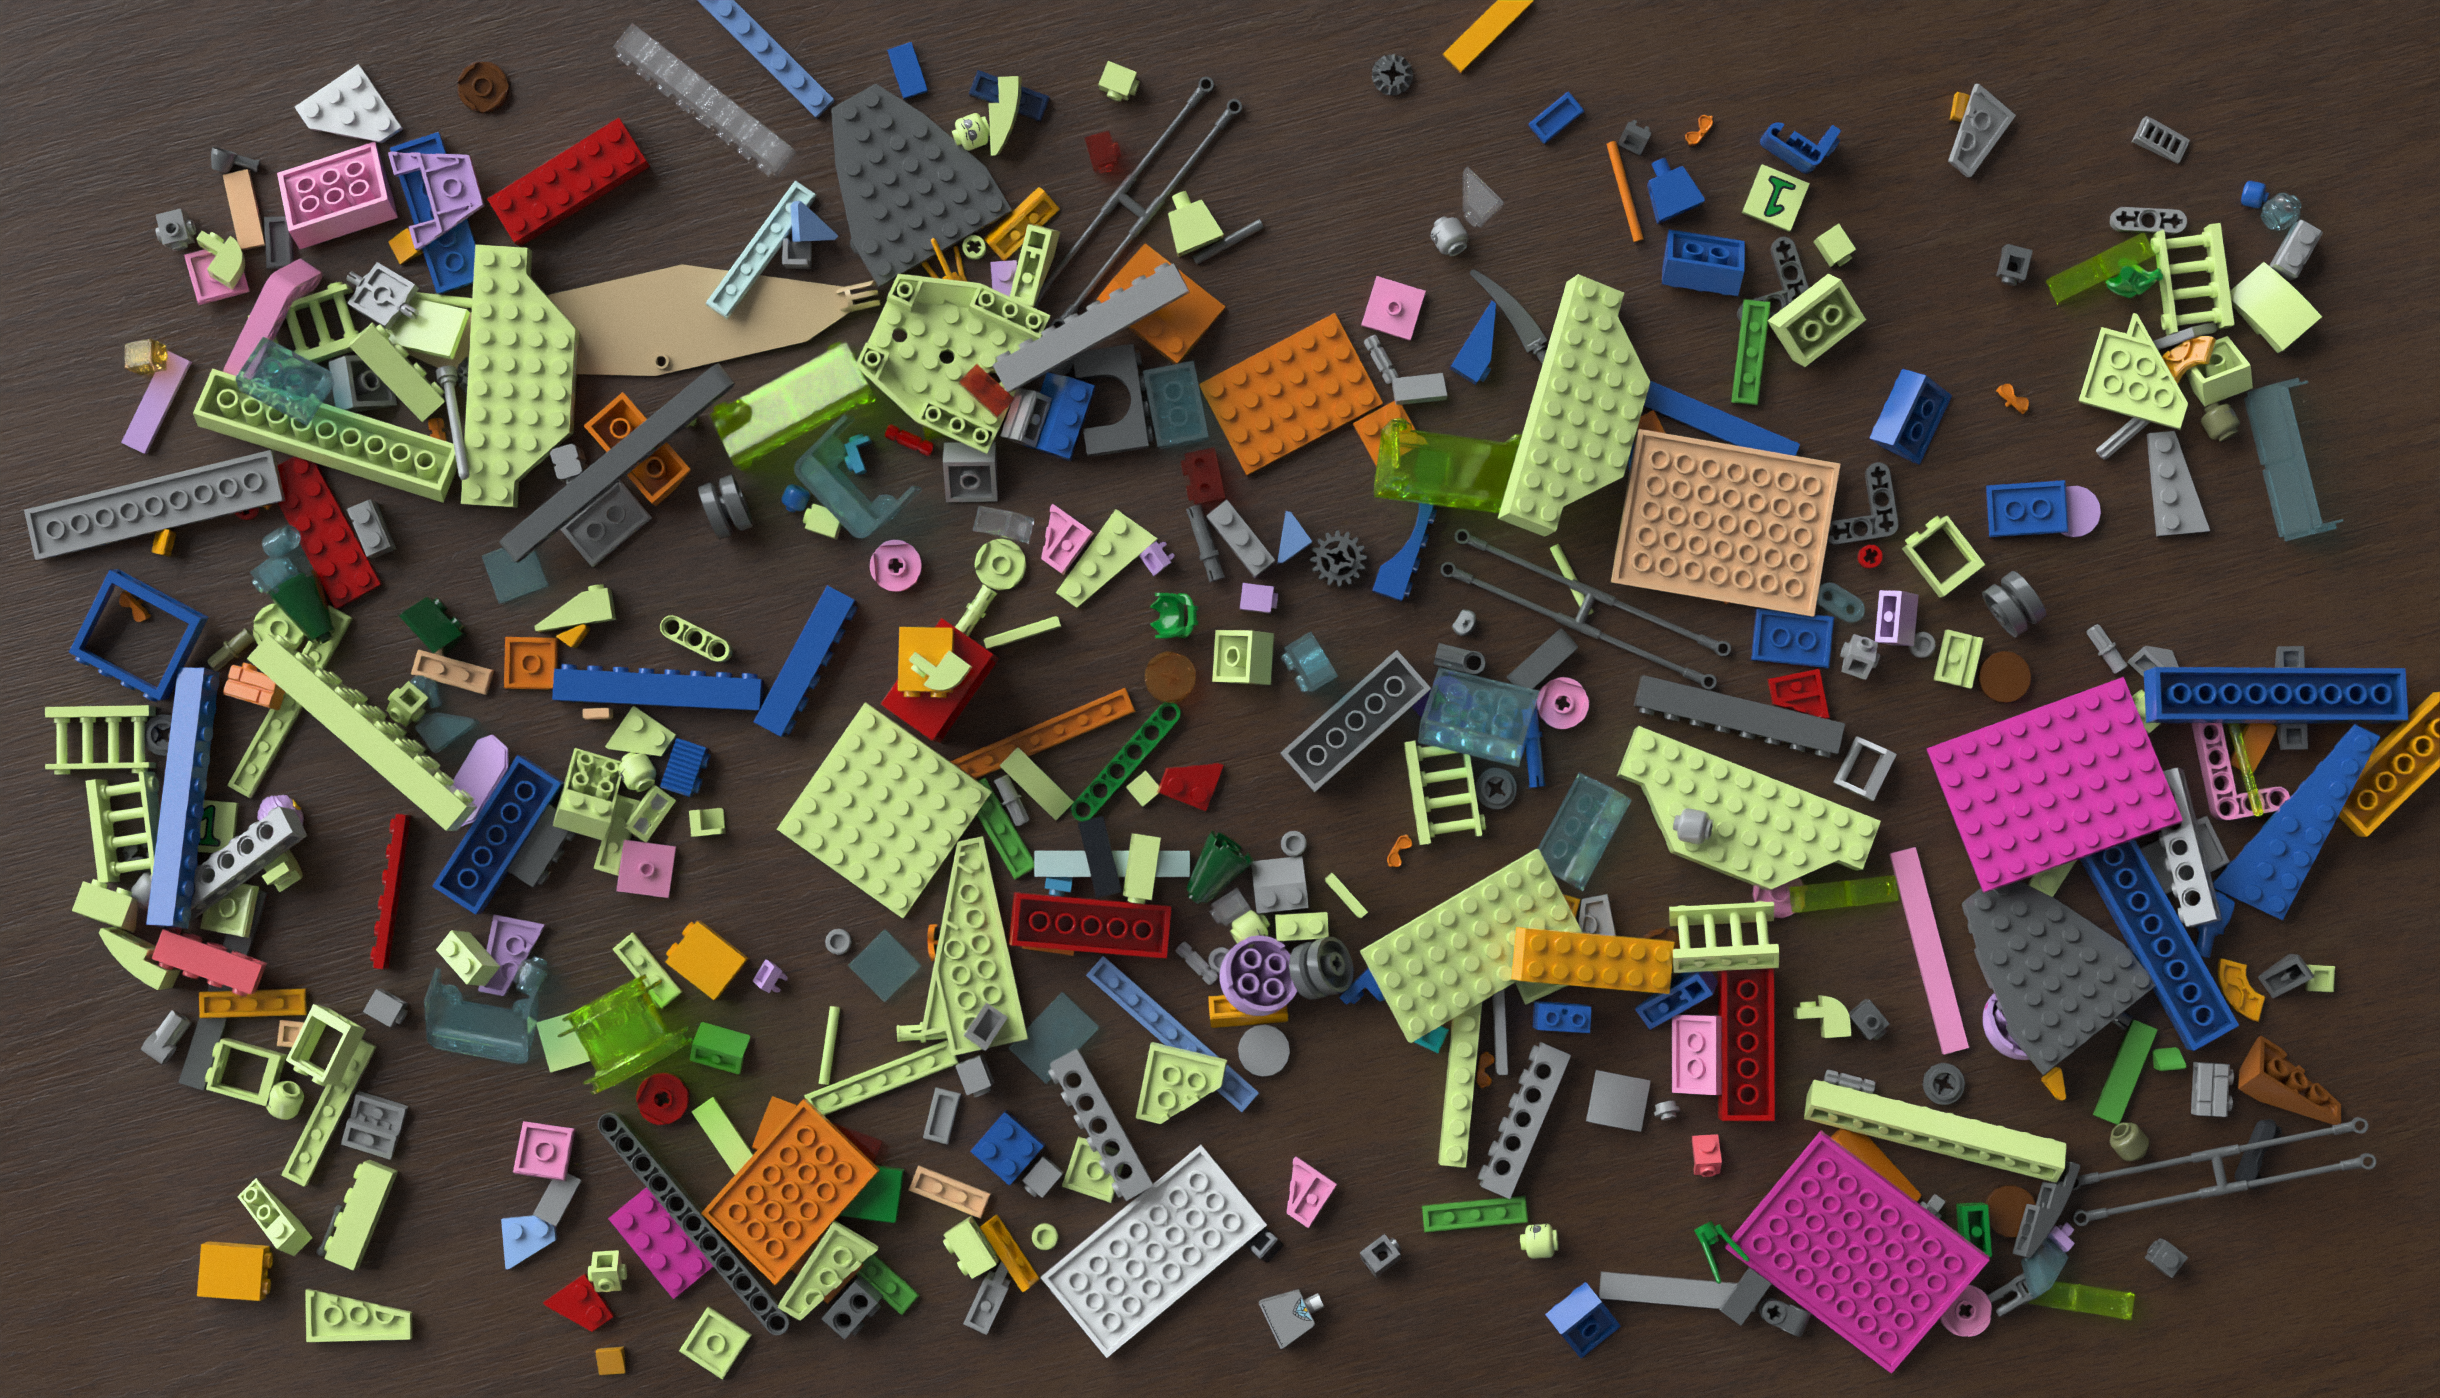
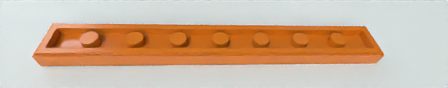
M1123 688L950 762L974 779L1001 769L999 765L1017 747L1029 757L1135 712L1126 688Z

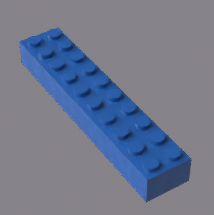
M2154 667L2144 671L2146 723L2396 724L2408 720L2406 668Z
M2135 839L2081 858L2080 861L2129 948L2155 984V987L2152 989L2186 1049L2195 1051L2238 1027V1022Z

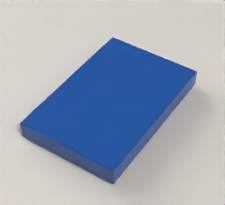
M2065 480L1986 486L1989 538L2068 533Z
M1756 609L1751 660L1829 668L1834 617L1814 615L1813 617L1783 611Z

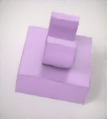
M1156 541L1139 555L1153 576L1171 563L1170 560L1175 556L1173 553L1169 556L1164 553L1162 548L1167 545L1165 542L1158 544Z
M765 959L753 982L768 993H770L771 989L774 992H780L781 989L775 985L777 979L782 978L786 981L788 978L778 966Z
M2067 1222L2063 1226L2061 1224L2058 1227L2055 1225L2043 1242L2057 1255L2067 1252L2075 1244L2068 1238L2074 1229Z

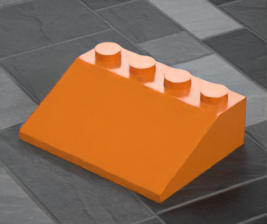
M1145 243L1112 279L1096 300H1100L1101 303L1109 300V294L1119 288H1123L1125 291L1133 286L1131 283L1133 280L1142 275H1145L1146 278L1155 274L1154 269L1168 261ZM1180 270L1179 272L1190 293L1128 327L1177 367L1225 309L1223 304Z

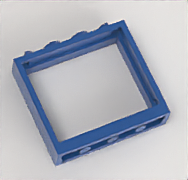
M119 569L109 570L69 653L76 656L75 660L87 666L91 664L99 668L98 672L109 678L114 676L120 679V684L131 690L137 688L144 692L143 696L151 701L165 700L169 698L176 684L178 667L185 666L209 617ZM116 585L189 624L158 687L85 649Z

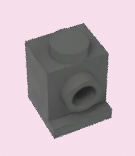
M2010 244L2002 248V255L1996 277L2002 278L2001 283L2016 286L2017 282L2022 283L2025 281L2033 250ZM2009 263L2015 265V272L2008 270Z

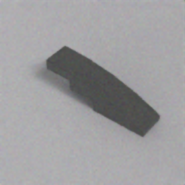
M2065 1161V1169L2057 1183L2042 1182L2036 1205L2026 1204L2012 1254L2031 1258L2046 1239L2071 1194L2081 1165Z

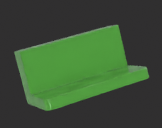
M701 1022L692 1043L690 1061L740 1074L750 1035Z

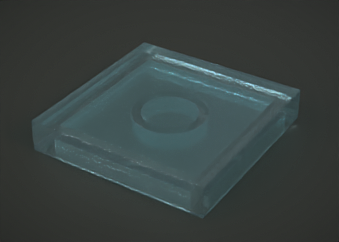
M504 548L481 555L499 604L549 586L536 550L518 563L514 562Z
M884 929L848 966L885 1002L922 965Z

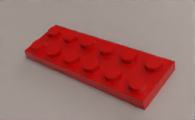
M294 456L277 465L285 501L278 504L313 569L317 571L321 584L335 609L338 610L382 586L381 580L366 556L362 545L317 463Z

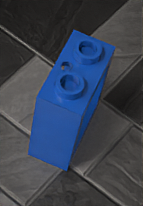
M1534 1001L1532 1027L1535 1029L1590 1033L1591 1006L1575 1003Z

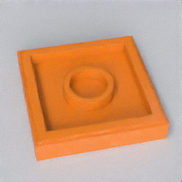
M505 637L504 689L553 690L554 669H558V638Z

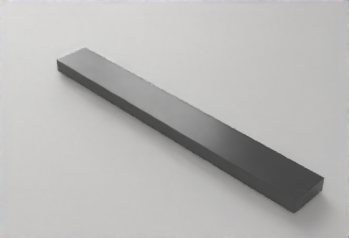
M258 890L249 938L226 934L223 946L227 948V952L238 951L249 956L269 892ZM210 985L208 991H232L233 988L223 985L222 988ZM199 1017L179 1083L200 1090H206L208 1084L205 1082L206 1073L210 1067H213L215 1060L212 1057L215 1044L222 1039L229 1017Z

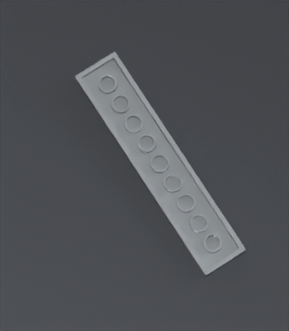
M268 450L25 509L24 512L35 560H43L159 532L163 529L180 527L283 502L285 497L275 453L273 450Z

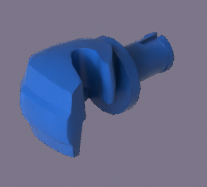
M2216 891L2215 894L2222 920L2194 927L2198 928L2197 931H2200L2196 949L2200 956L2208 958L2211 957L2210 954L2215 935H2224L2225 927L2231 920L2235 906L2233 900L2226 897L2225 894ZM2200 896L2198 898L2197 904H2199L2201 900Z

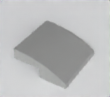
M1596 1070L1586 1121L1641 1132L1651 1081Z
M359 1091L355 1096L351 1116L346 1123L341 1145L391 1160L400 1137L408 1106Z

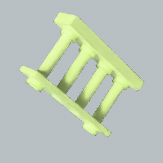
M2221 223L2208 225L2204 228L2202 235L2165 239L2164 230L2153 234L2151 251L2153 254H2156L2157 268H2160L2163 273V279L2159 281L2164 313L2161 315L2162 329L2166 330V335L2177 333L2178 325L2213 321L2217 323V329H2226L2233 326L2234 318ZM2203 245L2207 249L2208 257L2205 260L2169 265L2167 249ZM2205 270L2207 273H2210L2211 283L2208 286L2172 290L2170 275ZM2210 296L2214 300L2212 311L2176 315L2174 300Z
M336 282L328 285L327 290L293 301L286 315V320L296 347L295 354L288 357L282 355L277 338L275 337L269 349L272 357L270 358V363L264 364L267 375L276 377L353 351L349 347V343L360 333L357 330L355 331L344 295L353 292L352 287L342 282ZM331 299L335 301L345 331L344 338L336 341L330 338L319 304ZM310 307L321 341L318 347L312 349L306 347L295 311Z
M156 706L45 707V717L54 718V723H57V764H45V769L54 770V775L70 774V769L132 768V773L148 772V768H156V763L145 762V722H147V717L156 716ZM99 717H105V722H108V763H93V723ZM122 717H131V722H134V763H119V722H122ZM70 718H80V723H82L83 763L68 764L67 723H70Z
M1467 733L1460 734L1461 742L1421 748V745L1416 746L1415 741L1404 742L1419 845L1431 843L1430 838L1435 837L1436 834L1474 829L1475 836H1481L1482 830H1486L1484 814L1479 815L1471 766L1470 753H1474L1472 738H1467ZM1463 753L1465 765L1463 768L1425 773V771H1420L1418 761H1423V758ZM1467 778L1469 793L1432 799L1424 797L1422 787L1427 786V783ZM1471 804L1472 819L1439 824L1428 823L1426 812H1431V809Z
M139 772L138 782L109 786L107 780L94 779L86 781L98 881L103 883L120 882L119 875L121 873L151 869L152 876L160 818L157 793L159 782L155 777V772ZM141 792L143 807L112 812L110 806L111 796ZM144 817L146 833L121 837L114 836V822ZM148 844V859L122 863L117 861V847Z
M1758 901L1755 903L1669 907L1670 926H1678L1680 949H1673L1674 973L1779 968L1778 944H1769L1767 921H1774V902ZM1757 922L1759 945L1743 946L1741 923ZM1730 923L1733 946L1717 947L1715 924ZM1689 925H1704L1706 948H1691Z

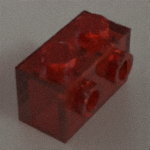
M1215 447L1184 453L1185 460L1180 462L1183 476L1189 475L1190 485L1186 486L1188 500H1194L1195 505L1225 500Z

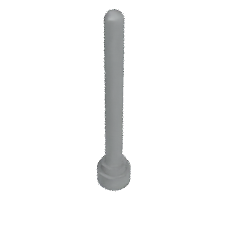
M442 366L436 370L437 382L441 384L445 392L459 477L462 480H466L469 478V469L454 388L458 380L457 369L454 366Z

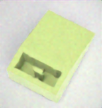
M575 748L557 806L553 826L603 840L613 814L621 781L618 768L622 762Z

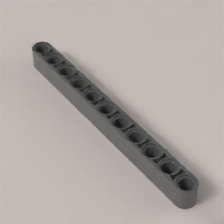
M719 363L709 368L504 536L499 542L515 563L525 559L734 387L735 382Z
M616 1111L602 1115L598 1120V1129L767 1331L773 1335L785 1333L790 1327L792 1319L791 1315L778 1308L780 1301L726 1237L701 1214L703 1210L623 1115ZM608 1117H613L617 1121V1128L614 1131L609 1130L605 1125ZM624 1137H630L634 1141L632 1150H626L622 1146ZM644 1156L650 1160L651 1166L649 1170L640 1168V1157ZM658 1176L664 1177L667 1180L668 1185L665 1190L657 1188L655 1181ZM674 1196H679L684 1200L683 1209L678 1210L673 1207L672 1199ZM691 1216H696L700 1219L701 1227L699 1229L690 1227L689 1218ZM707 1236H713L717 1239L718 1246L716 1249H710L706 1246L705 1240ZM724 1256H730L734 1259V1268L727 1269L723 1266L722 1259ZM740 1276L750 1278V1288L745 1289L740 1286ZM757 1296L767 1298V1308L762 1309L756 1305L755 1300ZM774 1316L784 1318L785 1326L783 1328H776L773 1325L772 1318Z

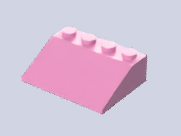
M375 142L277 173L288 230L299 249L398 218L394 198Z

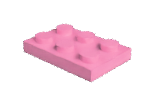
M1677 1014L1672 1017V1093L1722 1095V1016Z

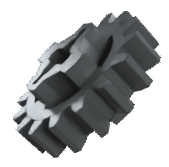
M1339 530L1336 531L1335 537H1331L1329 533H1326V541L1318 539L1317 542L1320 547L1312 548V551L1317 554L1316 557L1310 558V562L1317 563V566L1312 570L1313 572H1321L1319 580L1325 577L1328 578L1327 585L1329 586L1333 581H1336L1337 586L1341 587L1343 580L1350 585V577L1353 576L1358 579L1360 576L1357 570L1365 569V566L1360 564V561L1367 559L1365 555H1360L1364 546L1357 547L1358 538L1356 537L1351 541L1349 539V532L1344 537L1340 536ZM1333 542H1340L1337 548L1332 550L1325 549L1327 545ZM1348 545L1353 549L1356 560L1349 556L1347 552ZM1338 552L1342 553V558L1346 560L1345 563L1340 562L1339 566L1335 565V560L1331 558L1332 555L1336 556ZM1321 558L1328 561L1330 566L1329 572L1324 569ZM1341 569H1352L1349 573L1345 575L1337 576L1339 570Z

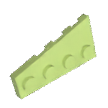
M834 1220L780 1301L778 1308L801 1321L824 1300L828 1293L837 1288L852 1271L861 1266L865 1259L873 1255L878 1250V1246Z
M306 1289V1342L405 1340L413 1338L412 1312Z

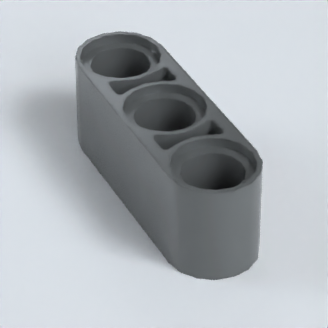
M1560 628L1506 678L1524 697L1579 646Z

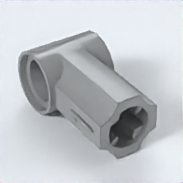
M171 1010L158 1030L154 1031L146 1039L141 1050L164 1065L174 1054L177 1042L192 1022L183 1014Z

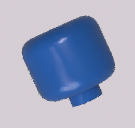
M2247 181L2243 189L2241 204L2247 207L2260 208L2263 202L2267 203L2269 193L2266 192V185L2260 182Z
M789 484L783 493L781 501L790 512H795L796 510L803 511L810 499V493L801 486Z

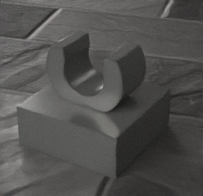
M1633 120L1631 123L1628 122L1617 145L1641 155L1651 132H1649L1648 126L1643 129L1636 126L1637 121Z

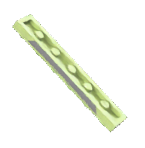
M361 1039L339 1085L327 1084L282 1176L304 1187L308 1185L377 1046Z

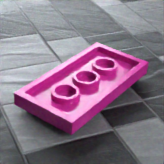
M647 1187L608 1218L673 1299L713 1267Z

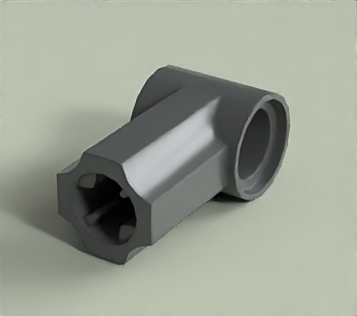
M1439 643L1433 665L1476 676L1483 672L1485 659L1477 651H1469ZM1470 657H1478L1481 660V666L1478 670H1470L1467 667L1466 662Z

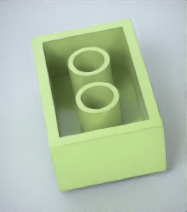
M1827 274L1770 318L1768 323L1792 360L1806 367L1866 319L1841 279Z

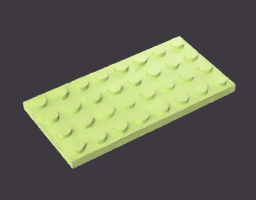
M1535 849L1360 950L1407 1041L1412 1043L1518 981L1511 979L1516 927L1583 932L1539 849Z

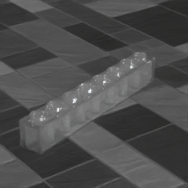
M631 23L614 44L613 48L618 52L616 57L627 66L632 63L638 68L636 73L647 82L650 79L658 84L656 89L666 97H669L670 94L678 99L676 104L685 112L689 113L692 110L698 115L696 120L707 129L712 126L719 131L716 135L726 144L733 142L739 148L736 151L747 160L751 157L759 163L756 167L767 176L772 173L778 177L795 156L796 152L791 146L635 24Z

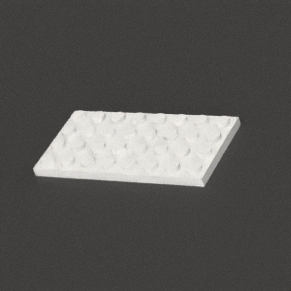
M1200 1144L1154 1182L1152 1187L1142 1192L1043 1274L1041 1279L1107 1358L1267 1226V1224Z

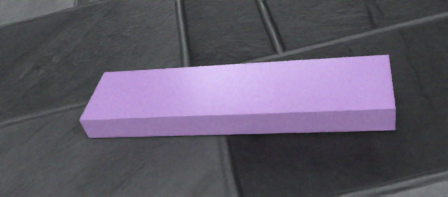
M166 350L121 443L144 454L148 453L192 362Z

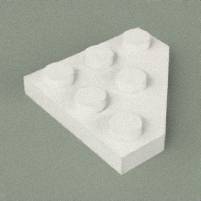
M359 64L295 106L308 128L314 131L329 132L336 135L383 143L403 130Z

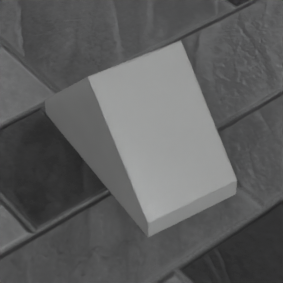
M986 1002L963 1036L986 1051L1008 1017Z

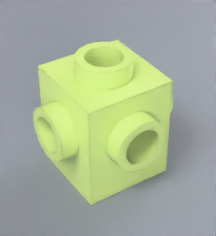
M408 681L401 689L396 688L388 697L390 703L386 711L394 721L402 723L407 727L412 721L418 722L426 711L423 708L428 697Z
M619 1250L593 1252L592 1265L588 1267L589 1282H593L595 1292L622 1290V1280L627 1279L626 1264L621 1262Z

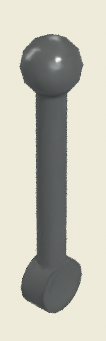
M337 1204L335 1207L334 1215L322 1245L317 1248L319 1256H324L327 1251H324V1248L334 1229L335 1220L342 1211L343 1206Z

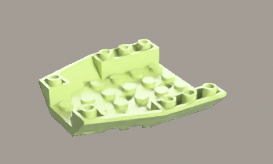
M898 274L869 341L865 343L855 366L915 422L987 454L1011 405L1015 391L1007 392L1002 382L998 385H990L986 377L989 373H996L993 364L998 362L996 357L1007 351H1010L1011 354L1020 349L1018 345L1030 338L1033 341L1041 338V332L1045 330L1050 315L981 283ZM903 330L907 334V339L904 342H896L892 337L893 332ZM944 351H949L953 354L954 361L950 364H944L941 362L939 355Z

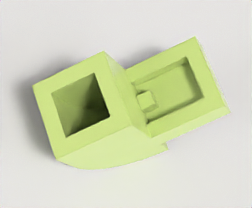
M201 231L196 238L199 246L216 256L207 268L210 277L233 290L245 269V258L239 244L231 236L223 244L224 240L213 232L207 234Z
M951 651L947 652L937 667L916 652L909 659L913 663L911 667L913 671L923 678L926 674L930 676L924 685L937 691L955 688L972 669L969 664Z
M289 849L264 867L267 873L262 876L267 885L274 884L279 892L303 877L300 866Z
M1818 995L1819 1006H1816V1001L1800 1002V1007H1793L1794 1018L1796 1019L1820 1018L1821 1037L1851 1036L1849 1013L1840 1001L1832 997Z

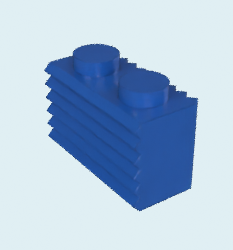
M676 738L660 787L688 797H693L694 793L698 794L703 779L699 778L702 768L707 769L711 755L707 754L709 748Z

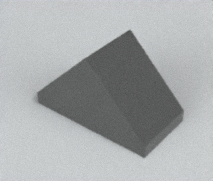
M2288 954L2259 975L2258 979L2272 998H2275L2313 979L2314 974L2300 955Z

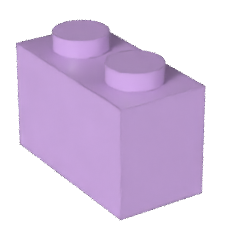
M1880 590L1875 642L1897 646H1914L1919 595L1904 591Z

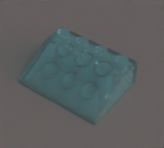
M1439 667L1420 722L1418 743L1519 767L1539 691Z

